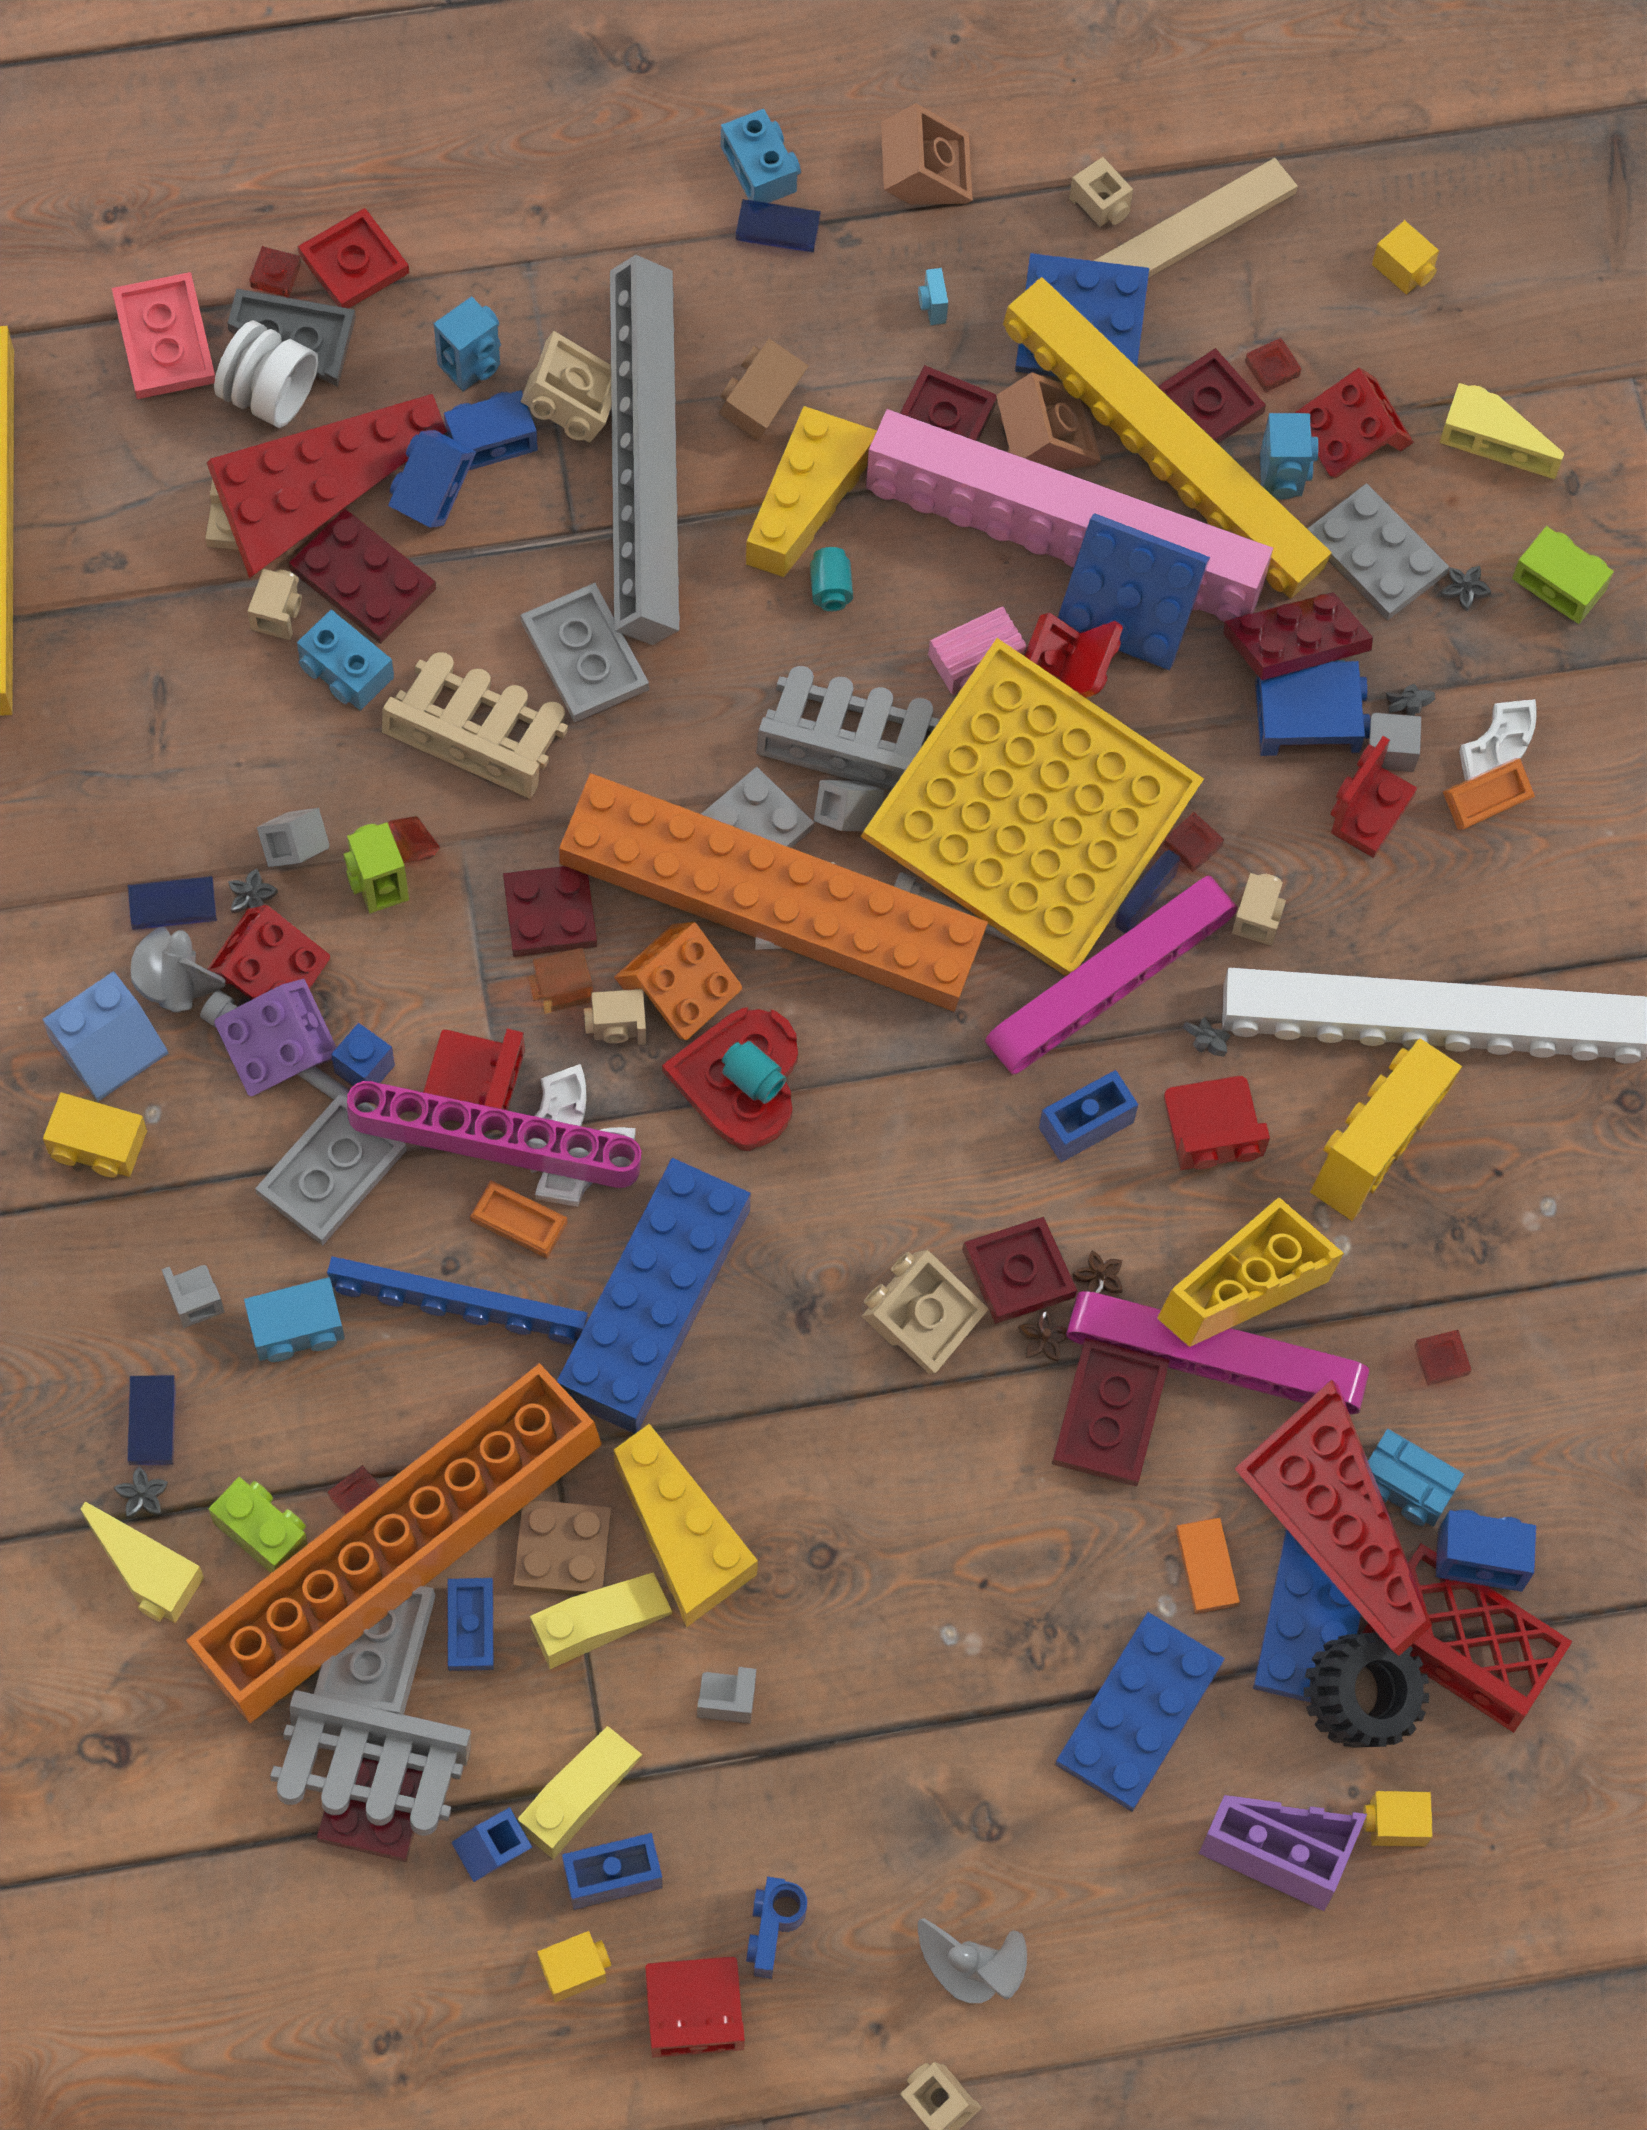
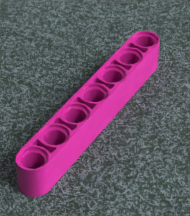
M1211 876L1202 878L1000 1023L988 1034L985 1043L1012 1075L1021 1072L1222 927L1234 916L1238 906Z
M372 1081L356 1083L347 1094L349 1123L356 1131L364 1134L615 1188L631 1186L637 1181L640 1174V1146L634 1139L624 1135ZM365 1102H370L377 1106L371 1112H361L356 1107ZM407 1111L415 1112L420 1116L411 1122L399 1118L402 1113ZM452 1120L459 1122L462 1126L457 1130L448 1131L441 1125L446 1121ZM489 1130H499L504 1136L497 1140H491L483 1134ZM531 1139H541L547 1145L540 1149H533L526 1143ZM574 1148H583L590 1154L583 1158H575L568 1152ZM616 1157H625L632 1163L626 1167H618L611 1160Z
M1082 1291L1076 1295L1066 1333L1067 1337L1075 1343L1083 1345L1086 1337L1169 1359L1168 1368L1304 1404L1332 1379L1339 1386L1349 1414H1358L1360 1412L1369 1376V1368L1360 1362L1232 1328L1189 1347L1157 1319L1161 1311L1160 1309L1095 1292Z

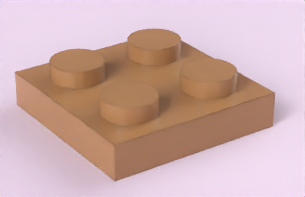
M532 1500L521 1510L513 1590L581 1595L603 1588L611 1507Z

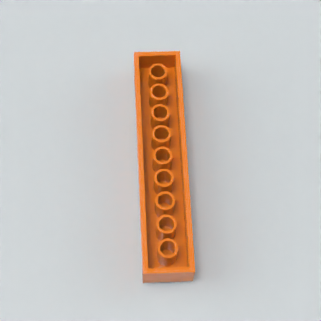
M592 773L589 774L559 847V864L755 938L758 937L772 942L779 947L953 1012L957 1008L988 921Z
M539 1363L186 1639L194 1657L249 1724L319 1670L322 1664L333 1655L335 1657L362 1636L364 1630L372 1628L388 1615V1611H393L411 1597L413 1591L420 1586H425L598 1449L602 1444L595 1422Z

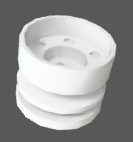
M252 320L245 323L237 331L220 360L215 375V395L227 402L232 401L235 406L241 409L251 406L253 415L281 428L295 417L304 404L317 373L318 355L313 350L292 339L282 342L279 333L272 329L267 330V327Z

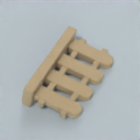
M444 652L433 654L428 662L420 659L415 666V673L419 675L408 693L400 690L396 697H390L383 707L382 733L531 799L538 788L539 769L544 770L549 762V756L545 755V752L555 736L563 739L568 732V725L564 724L565 710L563 706L557 702H547L540 708L539 712L526 707L528 700L527 691L518 685L507 687L502 695L490 691L491 677L483 669L469 671L464 679L452 674L453 658ZM444 686L456 692L446 708L442 709L433 705ZM484 703L493 707L483 725L480 726L470 720L480 704ZM518 719L530 724L519 743L507 738Z

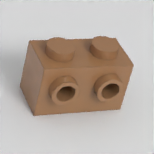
M768 338L761 350L753 346L741 364L747 370L739 381L732 377L719 396L726 402L718 414L758 441L809 367V365L770 338Z

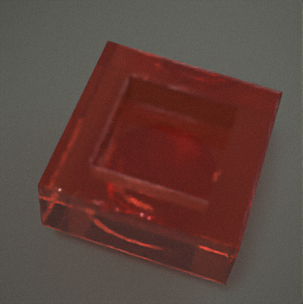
M262 246L249 279L251 288L289 297L301 266L300 256Z
M1282 338L1246 354L1245 362L1265 393L1300 377L1302 368Z
M1193 812L1165 838L1163 845L1194 873L1223 846L1224 839Z
M417 816L394 819L388 822L404 863L431 859L441 848Z
M1459 1330L1418 1339L1414 1345L1427 1386L1468 1376L1472 1370Z
M362 1465L327 1493L331 1501L345 1516L381 1488V1486Z

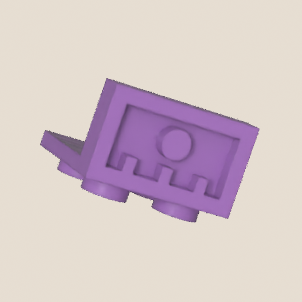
M305 979L282 984L216 1018L214 1021L249 1096H255L309 1068L332 1061L331 1054L337 1048Z

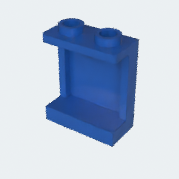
M1359 661L1328 662L1266 680H1261L1256 675L1255 691L1260 756H1277L1280 745L1350 744L1351 753H1360L1364 739L1370 738V715L1363 714L1362 701L1367 700L1368 689L1367 678L1360 677Z

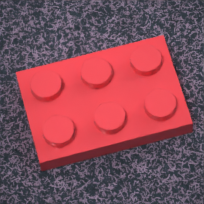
M191 272L112 288L137 399L214 384L215 372Z

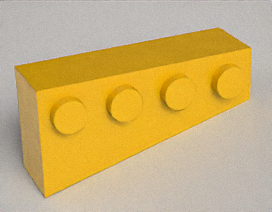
M1278 1197L1170 1291L1157 1319L1191 1347L1329 1282L1344 1253Z

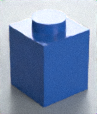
M359 1022L331 1054L335 1074L352 1086L362 1081L381 1083L395 1066L392 1046Z
M510 1807L473 1827L451 1842L473 1882L506 1865L532 1848Z

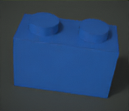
M522 390L512 393L501 392L488 400L475 404H460L451 411L444 412L447 437L476 451L468 471L538 451L537 430L528 406L521 402Z
M436 430L420 431V434L415 435L408 445L406 456L409 459L403 472H399L391 484L390 493L393 495L388 506L430 528L444 526L476 455V451Z
M1114 1070L1042 1109L1039 1129L1062 1163L1133 1124L1139 1104L1118 1072Z
M1449 1510L1438 1528L1436 1577L1522 1592L1534 1574L1536 1525L1522 1523L1519 1519L1513 1517L1498 1519L1480 1516L1472 1510Z
M652 1833L562 1854L563 1868L573 1910L663 1888L662 1874Z

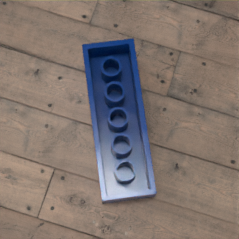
M671 1158L557 1379L561 1387L584 1411L634 1434L639 1431L750 1212V1192Z

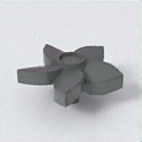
M1480 566L1471 567L1467 570L1466 575L1458 569L1449 567V578L1453 584L1448 585L1443 590L1441 597L1453 598L1460 595V605L1468 611L1473 604L1474 597L1484 598L1491 595V590L1487 584L1480 581Z
M1415 684L1407 686L1402 694L1386 692L1387 700L1392 702L1389 705V713L1406 708L1408 716H1415L1416 713H1420L1422 707L1429 705L1436 699L1435 692L1419 690Z
M257 868L248 874L246 883L239 880L228 881L232 892L239 895L232 903V913L240 912L247 908L248 905L250 908L263 906V901L272 899L278 893V889L274 886L262 883V877Z
M1206 1017L1201 1020L1198 1027L1189 1022L1184 1023L1183 1028L1196 1037L1193 1046L1197 1051L1202 1053L1207 1048L1213 1055L1225 1056L1227 1053L1226 1042L1230 1038V1034L1224 1030L1212 1028Z
M139 1466L133 1473V1484L122 1483L114 1487L117 1494L129 1499L126 1504V1517L130 1518L136 1515L142 1506L148 1513L160 1515V1502L157 1496L164 1492L168 1482L161 1479H153L148 1482L147 1474Z

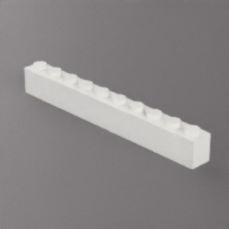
M1228 968L1223 984L1222 1030L1232 1031L1234 1035L1240 1037H1252L1261 1033L1275 1034L1277 1038L1283 1040H1294L1304 1036L1317 1037L1319 1041L1326 1043H1336L1343 1039L1360 1040L1362 1044L1369 1046H1378L1385 1042L1402 1043L1407 1048H1412L1417 1040L1421 1038L1430 1045L1445 1046L1447 1050L1454 1052L1478 1048L1487 1049L1488 1052L1497 1055L1521 1051L1530 1052L1532 1056L1540 1058L1564 1054L1572 1055L1573 1058L1584 1061L1593 1060L1597 1057L1615 1058L1620 1063H1636L1640 1060H1645L1647 1057V997Z

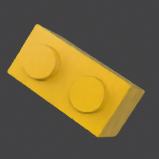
M60 1092L43 1136V1141L48 1154H51V1158L59 1163L74 1166L78 1162L92 1166L95 1172L106 1177L114 1178L117 1174L130 1177L146 1136L147 1128L142 1115Z

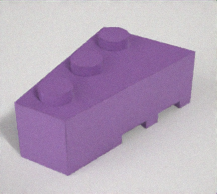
M1224 1795L1198 1854L1325 1911L1337 1888L1367 1814L1353 1812L1352 1815L1324 1812V1808L1310 1807L1306 1810L1281 1806L1280 1802Z

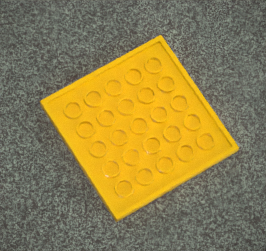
M996 638L860 837L982 920L988 921L989 925L1052 968L1067 976L1082 964L1204 778Z

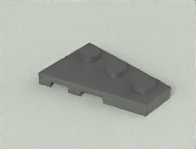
M236 289L227 324L229 332L236 334L245 323L254 320L267 327V330L272 329L279 333L282 342L292 339L313 350L318 355L316 376L338 387L356 315L354 309Z

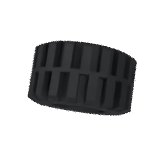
M1378 1633L1349 1634L1338 1636V1640L1328 1641L1323 1645L1325 1651L1315 1653L1311 1659L1316 1664L1315 1668H1307L1305 1678L1310 1679V1687H1303L1304 1697H1310L1311 1705L1306 1707L1309 1716H1317L1318 1720L1314 1725L1320 1732H1329L1327 1739L1334 1743H1343V1746L1351 1748L1386 1747V1745H1395L1402 1742V1736H1411L1416 1730L1413 1722L1422 1721L1426 1714L1421 1709L1422 1703H1429V1693H1424L1423 1684H1428L1429 1681L1427 1674L1420 1673L1419 1668L1423 1665L1420 1657L1410 1656L1413 1649L1411 1646L1398 1656ZM1364 1666L1373 1674L1378 1690L1375 1706L1369 1714L1362 1710L1355 1694L1356 1679Z

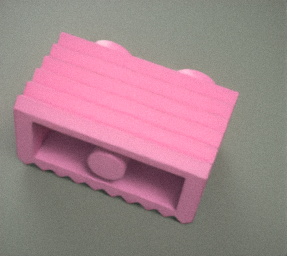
M1004 607L995 609L930 640L928 656L952 695H956L963 688L996 638L1023 656L1025 655V641L1022 639L1021 634L1018 633Z

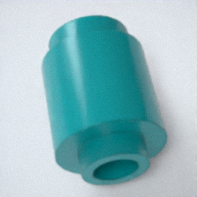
M825 547L815 551L813 560L810 562L813 603L822 607L825 611L842 610L853 600L850 560L846 557L845 551L838 547Z
M747 1041L743 1045L739 1042L735 1043L722 1058V1063L725 1064L722 1074L752 1100L759 1099L764 1104L768 1103L778 1094L786 1082L787 1078L781 1073L782 1068L751 1041Z

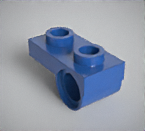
M767 1877L765 1890L756 1889L753 1917H761L759 1935L750 1934L746 1962L755 1963V1977L772 1979L778 1931H794L802 1925L806 1917L807 1896L804 1890L795 1883L786 1882L785 1879ZM790 1897L798 1903L799 1910L791 1917H783L774 1910V1903L779 1898Z

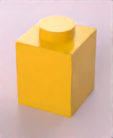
M1404 220L1377 243L1372 265L1407 295L1417 285L1423 287L1434 277L1437 271L1435 264L1439 250Z
M1376 1791L1370 1800V1805H1364L1363 1814H1367L1364 1820L1363 1828L1364 1832H1371V1846L1426 1847L1431 1840V1792Z
M589 1931L537 1951L539 1963L555 2003L607 1982L604 1969L611 1966L609 1956L602 1940L594 1943Z

